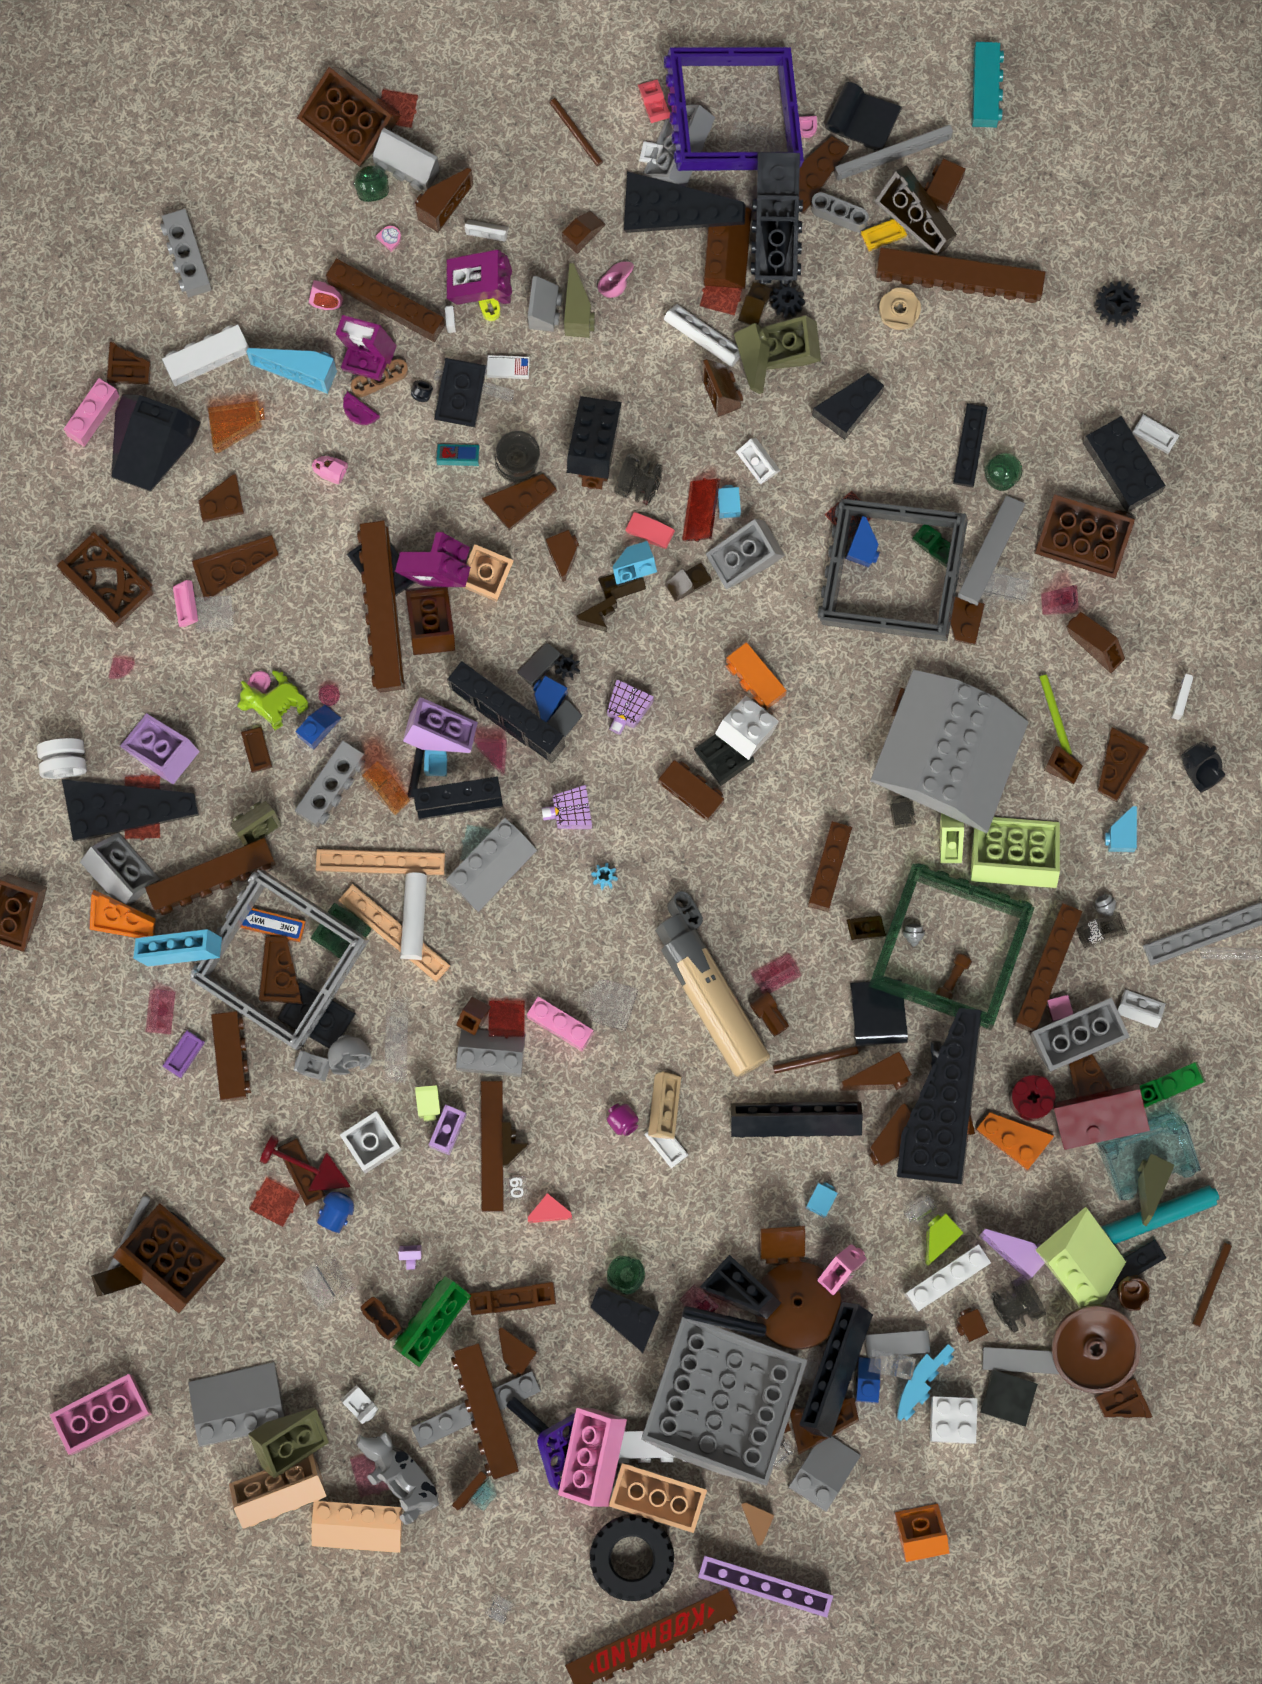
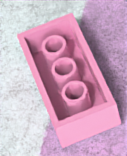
M127 1374L50 1414V1417L68 1455H74L152 1415L134 1376Z
M576 1408L558 1495L592 1507L609 1506L627 1419L593 1408Z

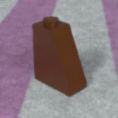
M1080 612L1069 621L1066 627L1070 637L1108 672L1112 673L1125 660L1118 638L1088 616Z
M905 1103L899 1107L869 1149L871 1153L868 1156L874 1166L878 1164L879 1168H882L899 1158L901 1134L911 1114Z

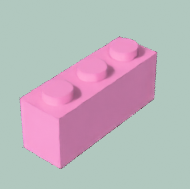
M98 378L65 426L64 431L66 435L85 447L119 398L116 388Z
M537 997L527 1013L529 1020L582 1052L594 1034L591 1028L540 997Z

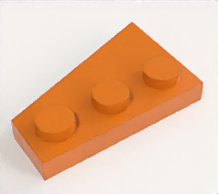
M93 890L91 894L90 930L134 938L155 936V918Z
M990 1112L976 1129L977 1132L1027 1171L1054 1137L1051 1134Z

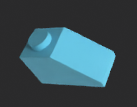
M1132 806L1110 827L1109 832L1105 833V845L1108 846V852H1135L1137 849V806Z

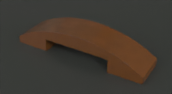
M554 1282L469 1293L471 1295L469 1300L472 1316L556 1304Z

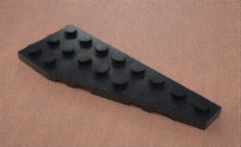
M959 1008L949 1029V1034L939 1051L937 1060L933 1064L920 1092L919 1099L910 1114L908 1123L902 1131L897 1169L898 1178L963 1185L982 1010Z

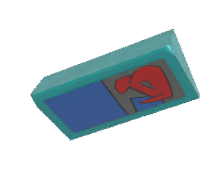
M438 444L437 465L479 466L480 445Z

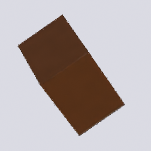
M1056 746L1044 771L1071 784H1075L1083 765L1062 748Z

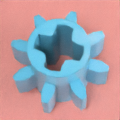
M608 863L602 868L597 865V873H591L592 877L597 878L593 885H601V891H603L604 886H609L612 889V881H618V878L612 875L616 872V868L610 870ZM601 873L609 874L607 881L605 879L600 880Z

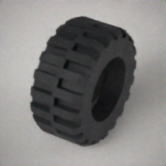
M625 1515L611 1520L597 1533L590 1549V1567L599 1586L609 1595L624 1601H641L655 1595L668 1582L674 1567V1549L665 1530L655 1521L639 1515ZM631 1536L646 1541L653 1553L651 1569L643 1577L633 1580L618 1575L611 1563V1553L616 1543L623 1538Z

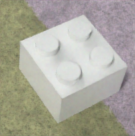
M745 696L722 720L715 734L749 760L772 735L779 721L749 697Z
M377 1111L340 1134L365 1174L401 1151V1148Z
M931 1397L930 1442L976 1444L977 1398Z

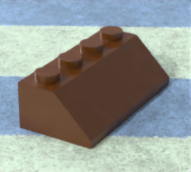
M746 207L745 225L708 227L704 286L745 289L752 209Z

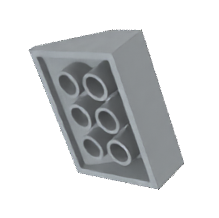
M275 1362L188 1382L199 1447L248 1437L250 1432L264 1423L286 1416Z

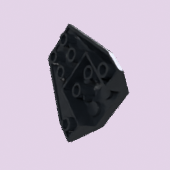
M123 394L115 412L111 477L151 492L192 445L201 422L178 408L141 395Z

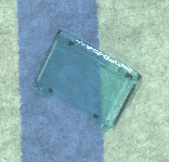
M1170 1112L1149 1119L1150 1131L1096 1143L1115 1194L1120 1201L1130 1200L1137 1193V1180L1141 1173L1137 1170L1143 1159L1147 1160L1150 1154L1174 1164L1172 1173L1176 1172L1185 1178L1201 1171L1188 1125L1177 1113Z

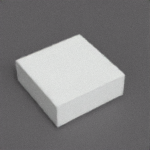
M644 141L639 161L648 163L652 159V163L656 164L658 157L662 154L664 145ZM658 147L657 158H650L653 149Z
M446 306L447 332L453 333L456 332L453 306Z

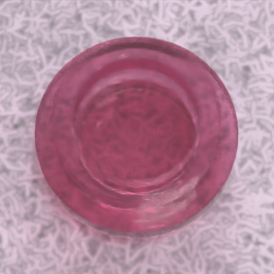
M325 685L319 691V700L326 706H333L340 699L339 690L333 685Z

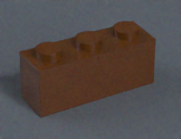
M674 760L658 779V784L709 822L724 804L723 793L715 787L711 789L707 786V781L699 774L693 775L689 771L690 768L684 762L680 761L678 763Z

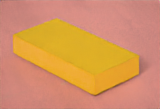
M891 219L861 231V236L869 252L907 237V233L897 221Z

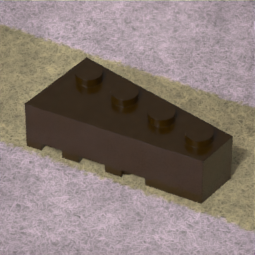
M907 165L895 171L874 201L934 255L945 251L957 235Z

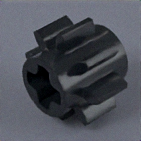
M562 654V660L560 662L555 661V665L560 667L555 670V674L561 673L563 681L566 677H570L573 681V675L575 673L580 674V670L576 668L580 661L574 662L573 654L570 657H565ZM565 664H568V666H571V670H570V671H568L566 668H564V665H565Z

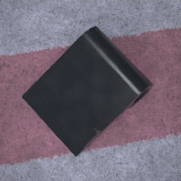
M845 82L825 127L828 131L864 144L867 148L882 150L897 121L902 106L864 94V90L859 85Z
M902 979L850 983L855 1046L908 1043Z

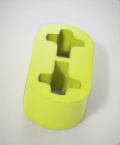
M492 298L478 301L482 315L486 320L495 321L499 318L501 311L497 300ZM491 303L493 309H496L493 315L487 312V304Z

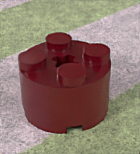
M1037 1075L1026 1076L1020 1079L1013 1087L1010 1094V1106L1017 1116L1026 1121L1041 1120L1054 1107L1056 1099L1054 1088L1044 1077ZM1031 1093L1038 1098L1035 1103L1032 1100H1028Z

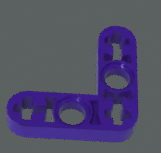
M575 1413L540 1433L537 1440L549 1485L558 1491L560 1488L558 1482L560 1481L561 1483L560 1476L562 1477L566 1460L562 1447L570 1441ZM569 1426L568 1435L563 1437V1429ZM557 1455L558 1461L556 1465L551 1466V1459Z

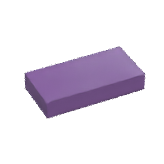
M186 1031L163 1064V1067L179 1078H182L205 1042L191 1032Z

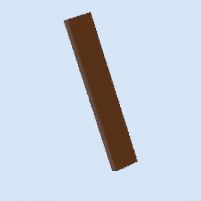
M481 1081L482 1212H504L503 1081Z

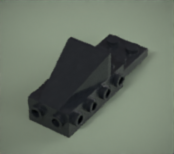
M758 152L757 199H753L752 211H756V220H752V233H756V241H752L751 254H755V262H751V275H755V280H759L761 284H771L772 280H780V284H788L789 282L792 284V280L797 281V275L801 276V263H797L798 254L801 255L802 242H798V233H802V221H799V212H803V200H799L800 153Z

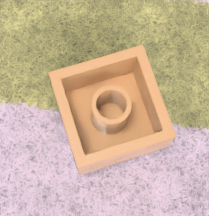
M474 544L466 563L467 566L471 567L466 587L462 588L497 602L514 560Z

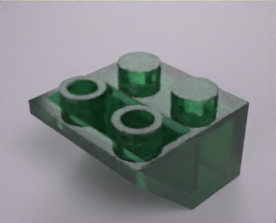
M333 903L328 911L329 914L366 938L372 930L360 919L336 903ZM321 923L310 938L314 944L339 960L350 944Z

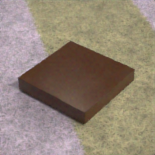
M480 1471L452 1506L457 1511H462L489 1479L488 1476Z

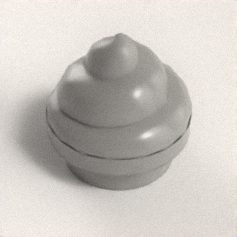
M1110 894L1098 897L1095 900L1096 911L1105 916L1109 915L1112 917L1116 905L1115 898L1111 897Z
M907 924L905 930H903V936L907 938L912 947L918 945L925 935L923 926L920 924Z

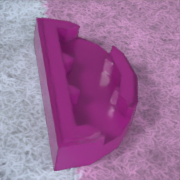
M347 391L343 398V409L350 421L358 425H369L380 418L377 413Z

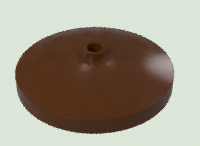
M807 1262L785 1263L772 1269L761 1280L760 1283L781 1302L780 1306L768 1319L755 1315L757 1323L767 1326L765 1336L772 1342L787 1349L803 1350L815 1347L830 1337L842 1300L840 1291L832 1295L817 1281L824 1272L823 1269ZM796 1300H800L802 1304L796 1306L794 1303Z
M1087 1305L1075 1309L1062 1319L1052 1338L1051 1353L1058 1373L1069 1385L1086 1393L1099 1394L1115 1390L1130 1379L1138 1366L1141 1346L1135 1327L1124 1314L1105 1305ZM1096 1343L1098 1344V1347L1093 1350L1090 1348L1091 1346H1094Z

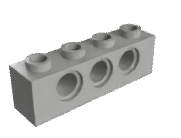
M186 209L163 215L164 223L160 224L163 235H168L170 242H167L166 245L169 254H174L176 259L172 263L176 274L180 273L182 278L178 280L181 291H186L188 298L211 291L212 289ZM176 233H184L181 238L174 237ZM183 251L190 252L186 257L180 256ZM189 270L196 271L194 275H186Z
M342 741L295 809L296 814L317 828L320 824L324 825L330 817L328 813L331 808H336L342 799L340 795L344 789L348 790L353 784L354 779L352 777L356 772L360 773L366 764L364 754ZM348 764L350 768L347 772L342 773L338 771L339 766ZM331 781L338 783L334 790L326 788L327 784ZM318 799L326 801L325 805L321 808L314 806L315 801Z

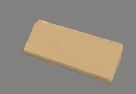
M664 1071L655 1075L648 1136L675 1139L681 1076Z

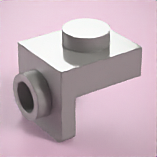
M301 1050L295 1060L294 1071L325 1082L330 1069L328 1059Z

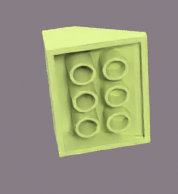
M993 817L987 833L973 827L971 881L1057 888L1060 874V822Z
M1086 1207L1036 1249V1252L1079 1307L1103 1303L1126 1263L1125 1259Z

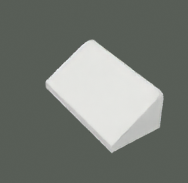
M468 220L465 223L466 235L504 242L507 239L509 227Z
M751 438L736 451L760 484L780 472L778 466L757 438Z
M1125 989L1118 1012L1121 1016L1157 1028L1162 1019L1165 1003Z

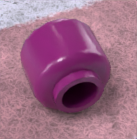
M617 1103L608 1110L610 1114L607 1117V1122L617 1135L628 1136L638 1128L639 1118L629 1104L620 1105Z

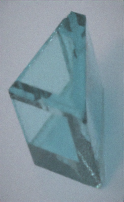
M483 1484L470 1501L484 1511L497 1494L488 1485Z

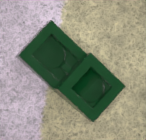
M924 524L912 540L947 568L951 543L945 540L942 534L934 528Z

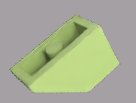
M942 813L940 820V863H962L964 823Z
M437 1085L415 1087L419 1118H424V1121H436L437 1117L441 1116L440 1092Z

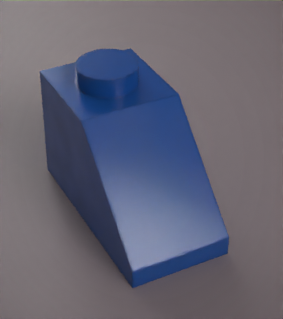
M862 516L846 559L869 568L872 563L876 564L880 552L877 551L879 544L867 518Z
M547 676L542 681L539 679L533 689L540 718L547 723L558 710L568 693L565 686Z
M324 705L309 715L295 732L298 738L314 750L341 720V717Z
M859 1357L855 1402L879 1403L881 1359Z

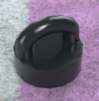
M417 380L413 383L411 396L418 402H427L431 397L433 387L426 381Z

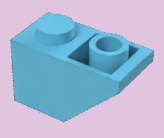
M648 541L627 547L612 567L616 584L657 572L654 556Z

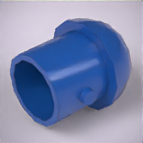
M331 1192L323 1199L325 1205L323 1209L319 1210L320 1216L317 1223L328 1230L340 1233L343 1226H346L348 1223V1215H353L354 1201L341 1192Z

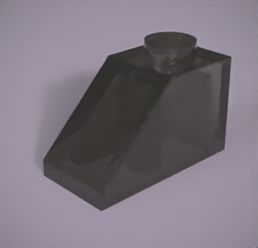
M1120 914L1095 919L1076 928L1079 940L1084 948L1097 946L1128 934Z

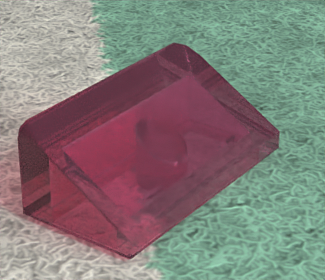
M789 953L751 974L762 994L766 991L772 993L801 977L800 971Z
M160 989L150 990L146 1033L171 1035L175 992Z

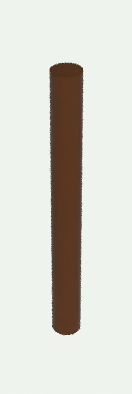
M556 98L552 99L549 104L597 167L603 163L602 159Z
M857 1046L773 1065L774 1074L857 1055L859 1052Z
M1224 1243L1192 1322L1195 1326L1200 1327L1232 1248L1230 1244Z

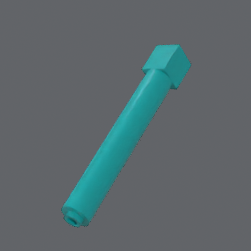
M1210 1185L1158 1204L1147 1226L1142 1224L1141 1211L1103 1225L1101 1228L1115 1245L1214 1207L1220 1198L1216 1188H1211Z

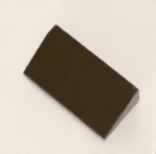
M614 574L598 579L605 600L611 596H614L616 600L646 589L643 577L616 584Z
M124 1266L91 1275L97 1297L141 1284V1281Z

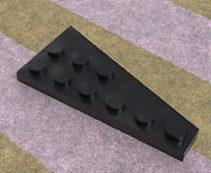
M627 171L624 231L626 233L745 225L746 204L742 201Z
M62 779L74 842L199 816L197 799L194 793Z

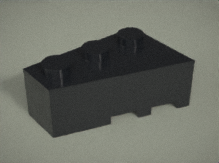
M867 373L814 407L812 416L846 440L883 394L885 385Z
M730 1254L700 1286L708 1295L765 1319H768L781 1304L771 1292Z
M598 1287L590 1309L642 1354L644 1353L660 1314L659 1311Z

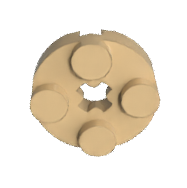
M907 288L892 289L881 298L879 305V314L882 322L896 330L911 328L919 319L921 312L920 301ZM901 304L903 305V309H906V311H903L902 313H897V310H894V307H898V305Z

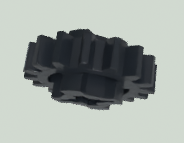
M1118 281L1117 286L1110 282L1109 288L1103 286L1102 292H1098L1095 306L1099 307L1095 312L1102 314L1100 320L1107 319L1106 325L1114 322V327H1117L1118 323H1121L1124 327L1127 320L1132 323L1134 320L1133 316L1137 317L1139 313L1137 309H1140L1141 303L1137 302L1140 296H1134L1136 289L1129 290L1128 283L1123 287L1121 286V281Z

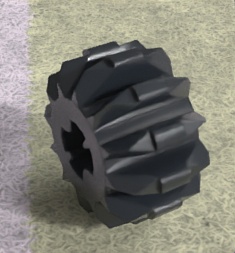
M790 282L787 284V287L781 283L779 289H773L774 295L770 296V301L773 302L771 308L777 309V316L783 312L785 319L788 317V313L792 317H796V312L801 313L802 306L805 305V300L803 299L804 292H798V285L791 288L792 284ZM786 298H790L789 303L785 302Z

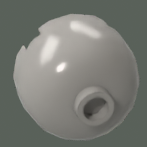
M350 1035L340 1036L328 1051L330 1070L337 1075L350 1074L348 1069L360 1066V1070H363L372 1062L368 1045L362 1039Z

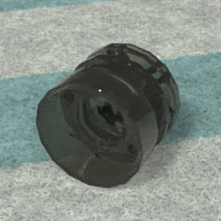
M512 431L505 434L499 440L496 447L495 467L498 474L505 480L513 483L524 482L530 479L536 472L540 457L539 445L534 437L523 431ZM514 456H517V458L520 459L519 463H516V460H513Z
M629 452L620 470L614 494L627 499L632 491H635V502L638 503L642 495H644L643 505L649 506L659 489L663 465L657 463L652 471L653 461L650 460L645 468H643L642 457Z
M1024 1275L1010 1282L1012 1293L1001 1287L999 1289L1003 1298L996 1291L990 1294L998 1317L1012 1333L1019 1331L1015 1321L1022 1328L1026 1327L1023 1316L1027 1315L1034 1322L1046 1315L1037 1293Z

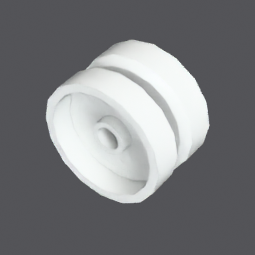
M63 738L38 744V758L44 760L39 764L40 776L46 779H62L86 773V760L80 757L85 753L83 740Z

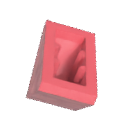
M547 1193L528 1216V1223L572 1219V1214Z

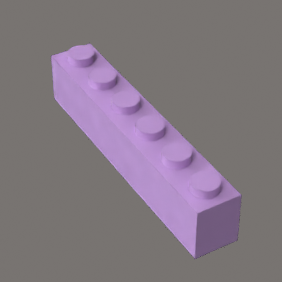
M707 1556L703 1558L698 1578L826 1618L833 1599L832 1595Z

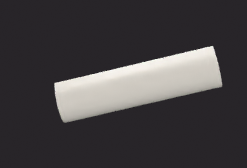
M676 304L667 311L664 317L667 323L723 362L733 367L739 360L740 353L737 345L684 308Z
M412 872L407 873L405 876L400 959L422 960L427 875L423 873Z

